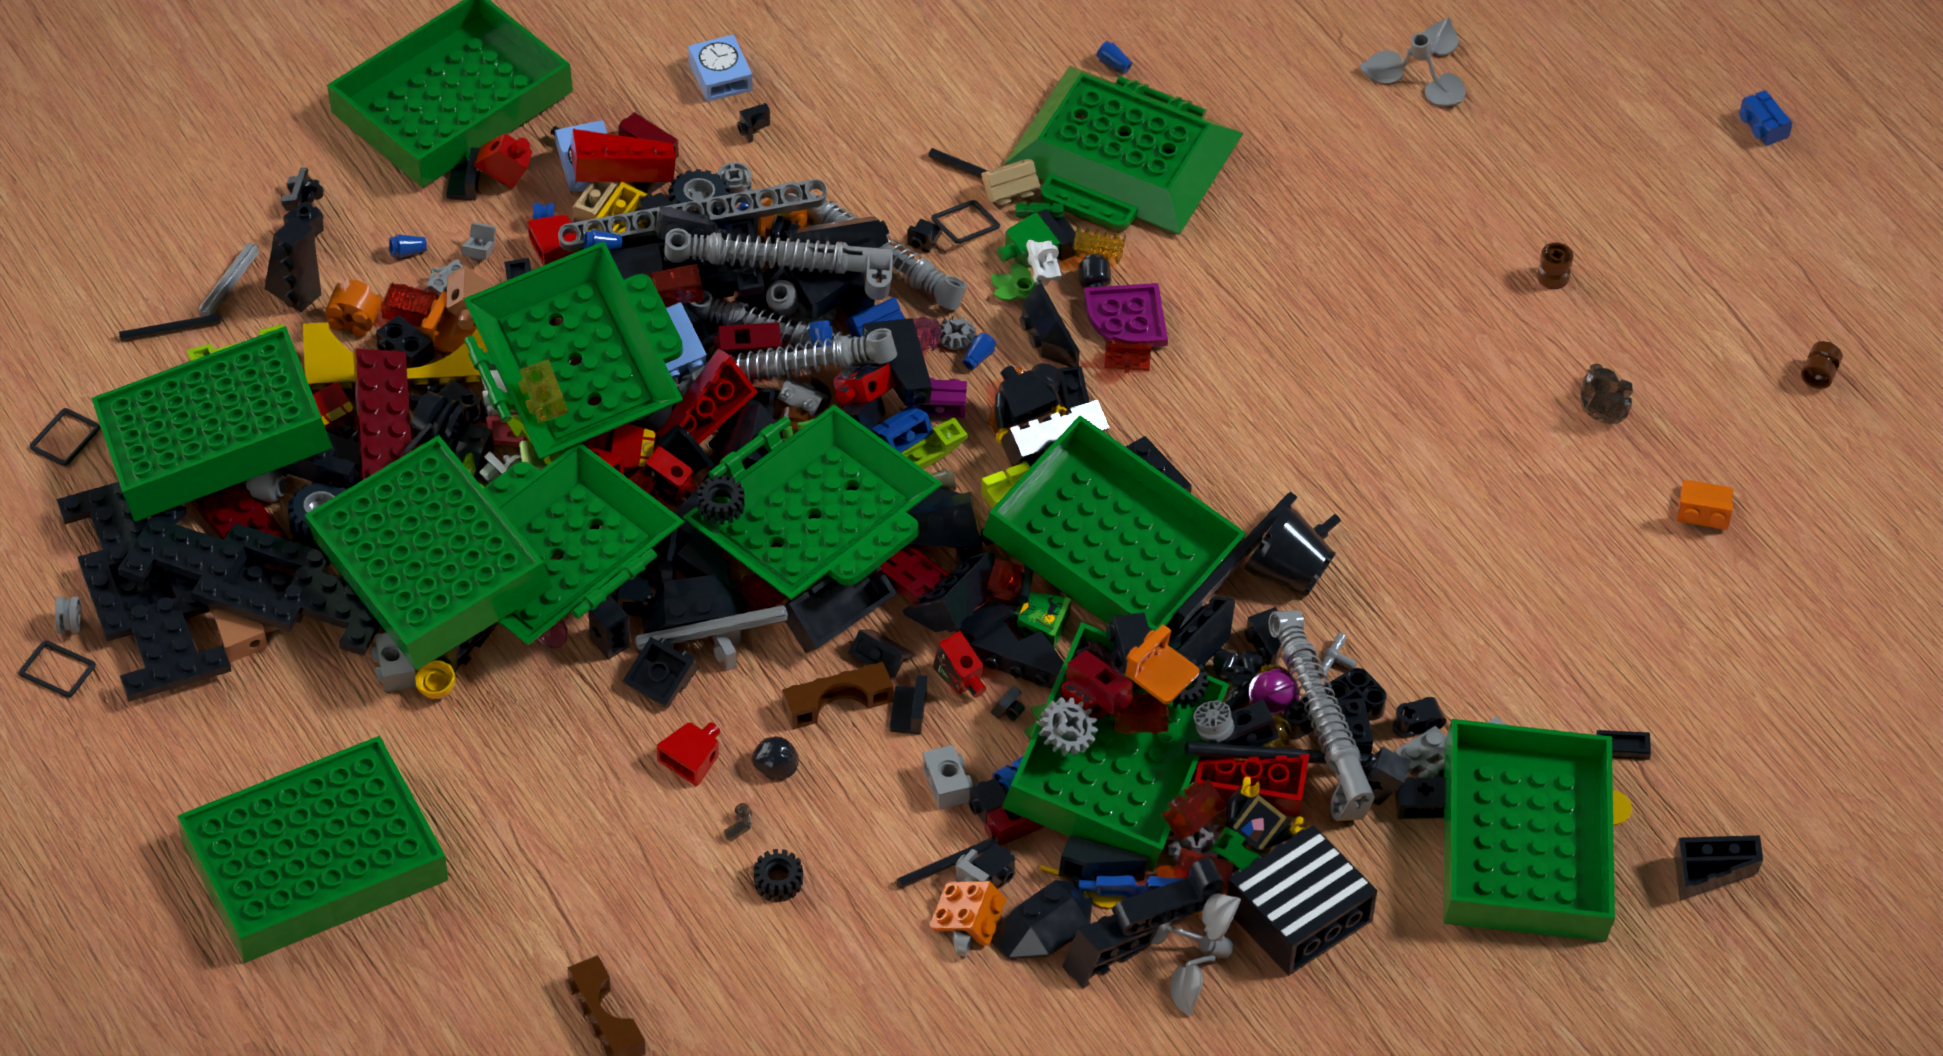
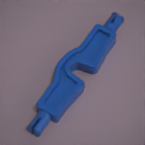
M1097 876L1096 881L1079 880V890L1094 891L1097 893V896L1129 898L1184 878L1150 876L1146 880V885L1140 886L1136 884L1133 876Z

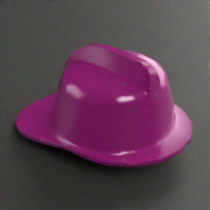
M1274 669L1259 674L1249 684L1248 694L1250 701L1253 704L1264 699L1271 715L1283 712L1288 706L1299 700L1298 688L1294 686L1295 680H1292L1291 674L1283 669Z

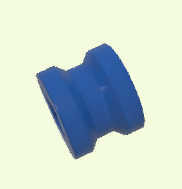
M534 203L533 219L555 216L554 203H549L548 205Z

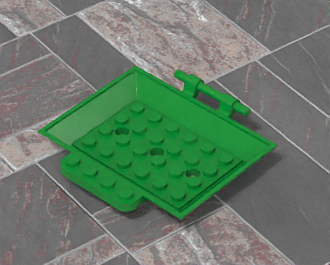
M1069 66L1004 163V166L1025 159L1032 160L1038 179L1044 181L1041 186V199L1045 203H1050L1051 206H1053V203H1062L1064 211L1111 230L1124 231L1137 218L1180 235L1239 142L1243 132L1204 118L1206 109L1192 104L1190 100H1183L1180 96L1173 97L1150 88L1149 84H1142L1139 80H1129L1118 76L1116 83ZM1084 115L1087 118L1080 120L1075 118V116ZM1128 132L1130 135L1123 137L1119 133ZM1171 149L1174 153L1166 154L1163 151Z
M605 241L463 298L488 352H484L482 348H479L474 336H468L464 339L470 352L468 356L474 368L479 371L489 392L487 396L492 407L498 411L502 422H509L512 419L509 410L517 411L540 460L683 401L666 366V363L676 360L682 355L684 350L682 339L652 279L645 274H637L623 280ZM554 318L563 320L558 326L549 324ZM572 358L582 359V362L578 365L573 366L569 364ZM490 370L498 371L507 392H503L502 389L497 387ZM598 397L601 399L598 405L588 404L591 398Z
M835 405L831 406L783 442L780 432L791 425L790 419L784 416L775 424L767 425L758 432L756 438L737 452H731L720 460L718 466L708 472L712 480L713 476L718 475L719 478L726 473L729 478H735V483L738 481L741 483V488H744L745 507L743 514H740L738 520L733 517V523L729 524L725 520L724 525H720V521L712 524L711 518L706 521L703 515L700 516L698 506L683 516V519L790 600L794 599L825 574H828L838 583L845 586L855 585L918 536V522L906 512L943 485L942 482ZM764 445L769 453L745 470L742 460ZM849 487L858 488L857 490H846ZM716 497L711 501L718 504H723L729 502L731 499L727 497ZM812 515H819V516H821V517L818 518V519H816V518L809 519V517L812 516ZM776 543H779V544H782V545H783V546L780 547V548H779V547H770L771 545L776 544Z
M582 443L569 448L541 471L528 462L514 464L483 489L542 559L552 589L497 622L526 645H529L570 612H572L576 619H579L589 610H595L600 603H604L606 597L627 580L634 579L639 572H643L645 566L657 557L656 552L651 548L681 526L684 520ZM594 525H601V526H602V527H601L600 529H598V530H597V529H590V528H591L592 526H594ZM555 555L563 556V558L560 560L551 559Z

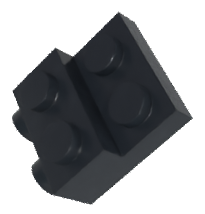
M650 637L622 681L625 685L668 709L680 689L683 688L685 690L699 667L694 662L696 658L684 650L679 653L673 650L674 645L667 640L660 638L658 641Z

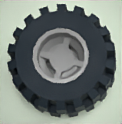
M696 169L693 172L688 170L685 171V174L680 173L677 175V179L671 181V186H669L668 200L673 204L729 195L730 187L727 185V181L724 178L720 179V175L717 173L712 174L709 170L701 171V169ZM714 207L711 212L714 215H721L724 213V209L722 207Z
M323 481L319 484L311 482L312 485L310 486L304 485L301 487V490H296L293 493L294 497L289 499L288 515L290 532L293 534V539L296 542L300 541L302 545L314 549L320 547L313 538L305 514L346 490L344 487L339 488V484L333 483L331 485L328 481Z

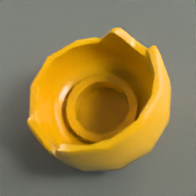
M441 660L431 661L420 668L415 675V683L419 692L429 699H442L448 696L454 689L456 682L455 673L451 665Z

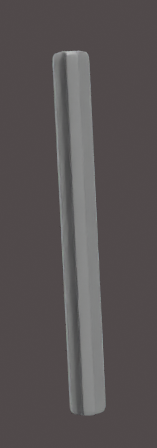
M777 606L636 636V645L638 650H642L650 637L658 641L660 638H663L671 644L783 622L787 620L788 614L785 606Z

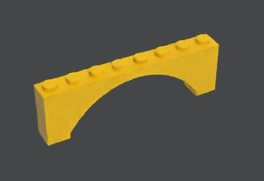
M328 322L303 324L305 376L312 391L318 392L335 382H338L343 390L353 389L352 386H355L353 352L347 349L333 335ZM476 329L471 336H474L479 348H482L484 352H488L478 329ZM466 343L437 362L407 369L408 383H414V386L418 387L427 386L429 382H439L440 385H446L451 380H465L466 384L480 383L482 378L468 356L470 352Z

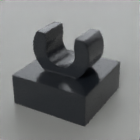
M1014 685L990 713L997 719L1006 713L1011 720L1015 721L1026 709L1022 703L1016 701L1022 692Z

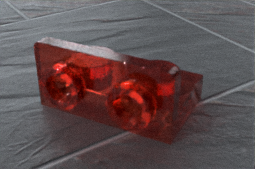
M996 559L987 589L995 591L994 597L1018 603L1019 592H1016L1015 589L1022 580V566Z

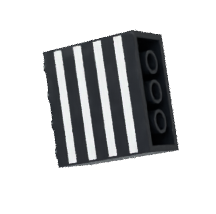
M1312 825L1306 830H1299L1289 841L1279 843L1264 857H1257L1244 870L1234 872L1229 878L1227 896L1241 899L1233 918L1275 963L1290 976L1372 922L1378 890Z

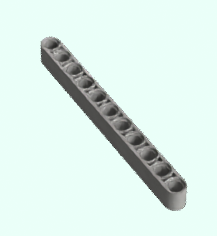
M812 179L665 207L689 212L696 211L699 214L710 217V220L717 225H722L733 221L750 218L756 219L820 207L827 199V186L819 179ZM813 189H819L823 194L818 198H814L809 192ZM793 193L798 196V199L794 202H789L785 199V196ZM763 198H770L774 203L766 207L760 201ZM740 202H745L749 205V208L745 211H740L735 206ZM660 207L565 224L558 232L559 244L565 251H579L580 248H584L585 232L591 229L621 235L622 241L656 235L655 226ZM714 207H722L724 213L714 215L711 210ZM641 220H647L651 223L646 229L639 228L637 224ZM618 224L626 227V230L622 233H616L612 229ZM568 233H573L577 236L573 242H566L563 237Z

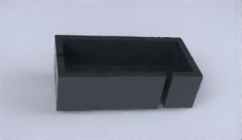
M879 566L869 575L879 572L880 570H882L881 567ZM883 574L871 580L868 577L869 575H867L860 582L851 586L842 585L829 575H826L801 592L800 595L783 604L782 606H785L788 614L785 622L804 652L807 653L818 649L895 596L897 592L886 575Z

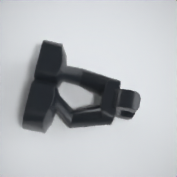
M1218 649L1213 658L1214 670L1222 678L1232 679V685L1243 686V681H1249L1255 674L1263 673L1265 659L1261 653L1243 651L1241 657H1239L1237 650Z

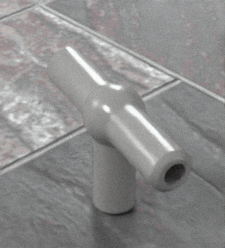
M1338 633L1330 648L1324 653L1321 665L1326 675L1333 662L1350 670L1357 665V661L1339 653L1347 639L1344 633Z

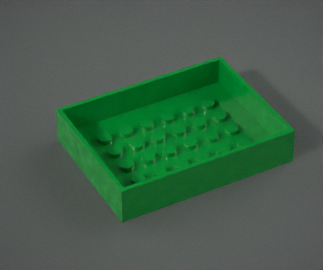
M462 0L327 84L331 112L423 188L467 160L471 147L480 148L498 136L511 132L573 92L570 63L491 0Z
M286 326L91 398L121 490L135 522L333 448Z
M1081 415L1071 423L989 511L982 533L1109 625L1113 616L1145 612L1150 631H1156L1162 624L1172 630L1173 628L1170 625L1177 610L1236 549L1246 536V532Z
M439 435L305 514L315 542L416 671L552 589L542 559Z
M1081 622L1044 709L1052 701L1056 703L1061 698V688L1066 682L1067 663L1085 650L1118 672L1117 667H1113L1111 652L1114 649L1112 641H1108L1106 632ZM1208 675V685L1199 703L1196 702L1192 708L1188 704L1186 709H1181V704H1178L1177 708L1172 707L1174 702L1164 704L1154 696L1132 699V702L1126 708H1122L1114 715L1109 713L1095 722L1093 727L1098 729V732L1094 735L1095 741L1089 745L1084 753L1080 751L1076 756H1073L1071 751L1066 756H1063L1062 749L1053 752L1054 745L1052 743L1045 745L1044 742L1047 736L1039 734L1044 727L1037 724L1002 808L1069 837L1072 835L1148 856L1147 870L1153 872L1200 756L1186 755L1185 744L1187 741L1206 743V741L1199 738L1193 718L1194 712L1203 703L1209 701L1222 702L1229 684ZM1192 682L1184 690L1191 689L1193 687Z
M1452 719L1444 742L1446 799L1444 808L1443 924L1606 942L1615 920L1612 737Z
M380 736L177 815L181 841L244 963L448 881L446 855Z

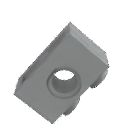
M387 633L374 635L376 646H371L373 662L379 661V667H375L378 683L383 682L385 692L417 687L414 667Z
M954 745L923 752L922 768L938 810L968 803L973 784L970 775H965L964 759L961 754L957 755Z

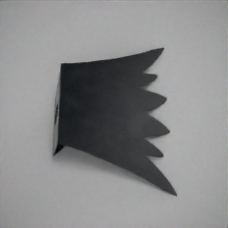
M760 403L743 405L717 428L721 432L708 443L709 447L716 449L709 458L715 466H718L720 460L731 452H737L756 438L759 430L776 422ZM762 445L743 459L742 462L747 458L759 461L769 452ZM707 474V475L705 476L703 482H704L706 479H708V478H709L711 481H713V480H712V479L709 477V475Z

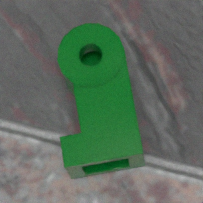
M1226 827L1210 849L1237 871L1244 870L1257 857L1261 856L1243 847L1242 843L1245 838L1238 832Z

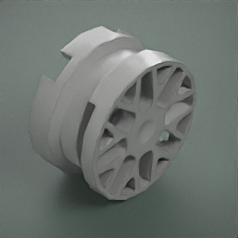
M730 162L718 170L717 174L720 175V179L724 178L727 181V185L730 187V194L752 190L751 171L745 164Z
M64 596L57 597L55 604V626L57 633L63 634L66 631L79 633L81 630L80 617L82 616L80 597L72 596L71 599H65Z
M1209 701L1203 703L1195 710L1193 718L1199 738L1203 741L1210 743V740H1216L1220 742L1230 737L1233 733L1234 723L1227 704L1221 701Z

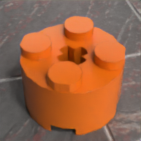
M347 279L342 284L337 282L325 310L326 317L329 319V326L335 330L345 329L352 331L358 337L366 336L367 332L372 329L383 302L381 295H375L370 291V285L358 280Z

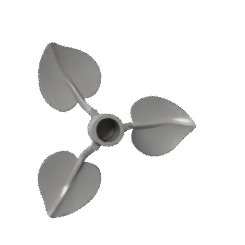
M1450 18L1435 23L1423 33L1413 35L1411 38V48L1407 49V55L1403 62L1398 53L1386 50L1374 54L1366 62L1360 64L1362 72L1372 81L1380 84H1392L1403 78L1404 72L1402 67L1407 65L1411 55H1413L1419 61L1427 60L1434 80L1428 83L1425 88V96L1429 102L1437 106H1453L1462 103L1465 98V88L1461 79L1452 73H1444L1438 78L1431 60L1433 53L1438 56H1446L1454 52L1458 46V36Z
M1214 894L1208 898L1202 913V920L1206 925L1204 931L1207 935L1205 936L1172 927L1170 925L1172 922L1159 926L1151 944L1156 945L1163 943L1168 931L1200 941V950L1207 956L1187 961L1185 967H1177L1170 982V993L1175 1005L1188 1015H1193V1009L1200 995L1203 983L1202 972L1196 964L1207 961L1214 962L1215 957L1226 959L1233 951L1232 939L1224 936L1235 915L1241 901L1240 898L1224 894Z

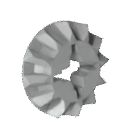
M952 316L950 320L943 319L942 324L937 326L936 336L944 347L961 350L971 345L976 336V328L973 326L972 321H966L964 317L955 319ZM952 329H954L955 331L961 330V334L957 332L952 333Z

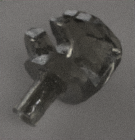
M1592 364L1582 381L1581 407L1586 414L1599 422L1618 424L1627 418L1631 409L1632 398L1629 396L1633 393L1632 383L1623 379L1619 380L1614 371L1603 368L1600 364Z

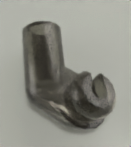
M740 803L735 807V824L724 830V834L729 841L735 840L752 827L753 813L746 803Z

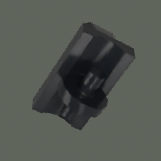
M307 167L300 168L298 176L288 178L287 188L292 194H285L281 199V203L286 211L293 210L305 201L310 204L314 200L323 197L324 188L319 184L318 180H313L309 177Z

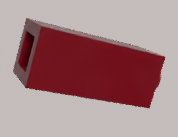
M633 112L628 118H624L618 125L620 136L673 143L675 157H679L678 139L636 112Z
M779 322L718 326V335H713L714 350L719 348L725 353L733 354L736 357L740 353L747 355L750 351H753L757 354L759 349L766 352L769 348L776 351L778 346L782 347Z
M1087 650L1067 663L1066 683L1112 715L1122 708H1126L1132 702L1133 682Z
M1002 806L987 812V822L984 825L987 836L995 838L999 846L1046 827L1005 810Z

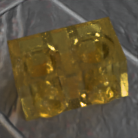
M549 359L519 369L522 380H519L518 383L523 396L529 395L530 399L525 402L530 415L536 414L538 422L541 423L568 413Z

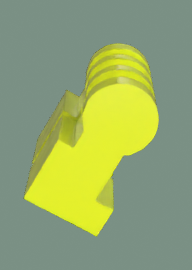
M1028 462L1006 469V475L1003 471L982 478L981 494L991 509L1030 469Z

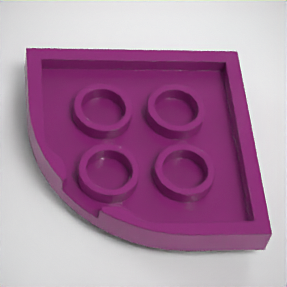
M1158 283L1084 288V299L1089 322L1102 337L1125 348L1162 347L1168 345Z

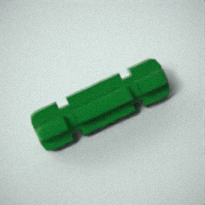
M1026 202L1016 203L1015 213L1017 217H1026V215L1030 216L1033 213L1047 209L1053 215V218H1062L1064 206L1062 203H1053V206H1051L1050 203H1030V205H1027Z

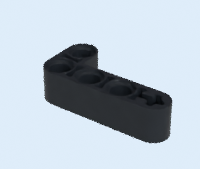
M1353 668L1330 681L1331 689L1334 691L1337 700L1364 698L1369 720H1377L1384 715L1387 693L1366 670ZM1308 697L1303 698L1305 703L1309 701ZM1300 700L1288 706L1284 711L1282 733L1289 739L1302 738L1315 730L1311 727L1312 721L1308 719V712H1305V705Z
M1202 858L1191 866L1188 878L1121 900L1115 904L1112 912L1123 933L1129 936L1203 911L1205 903L1210 896L1222 894L1224 880L1211 858Z

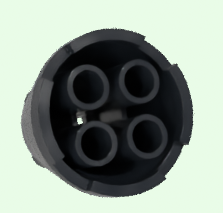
M1287 504L1248 560L1244 569L1252 575L1302 592L1308 596L1336 555V552L1329 547L1296 509Z

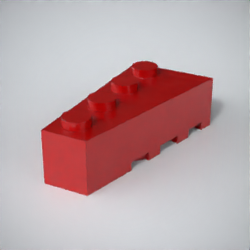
M572 129L571 158L575 182H671L674 179L676 157L673 143Z
M718 348L682 397L683 401L677 404L667 422L656 434L661 438L678 424L688 431L696 442L700 444L758 392L733 358Z
M1301 754L1295 758H1287L1284 755L1275 756V759L1260 760L1259 757H1249L1248 760L1235 761L1234 758L1199 760L1194 782L1193 799L1226 805L1227 799L1239 787H1243L1244 778L1250 777L1251 783L1249 786H1254L1259 782L1258 795L1280 813L1300 816L1309 754Z

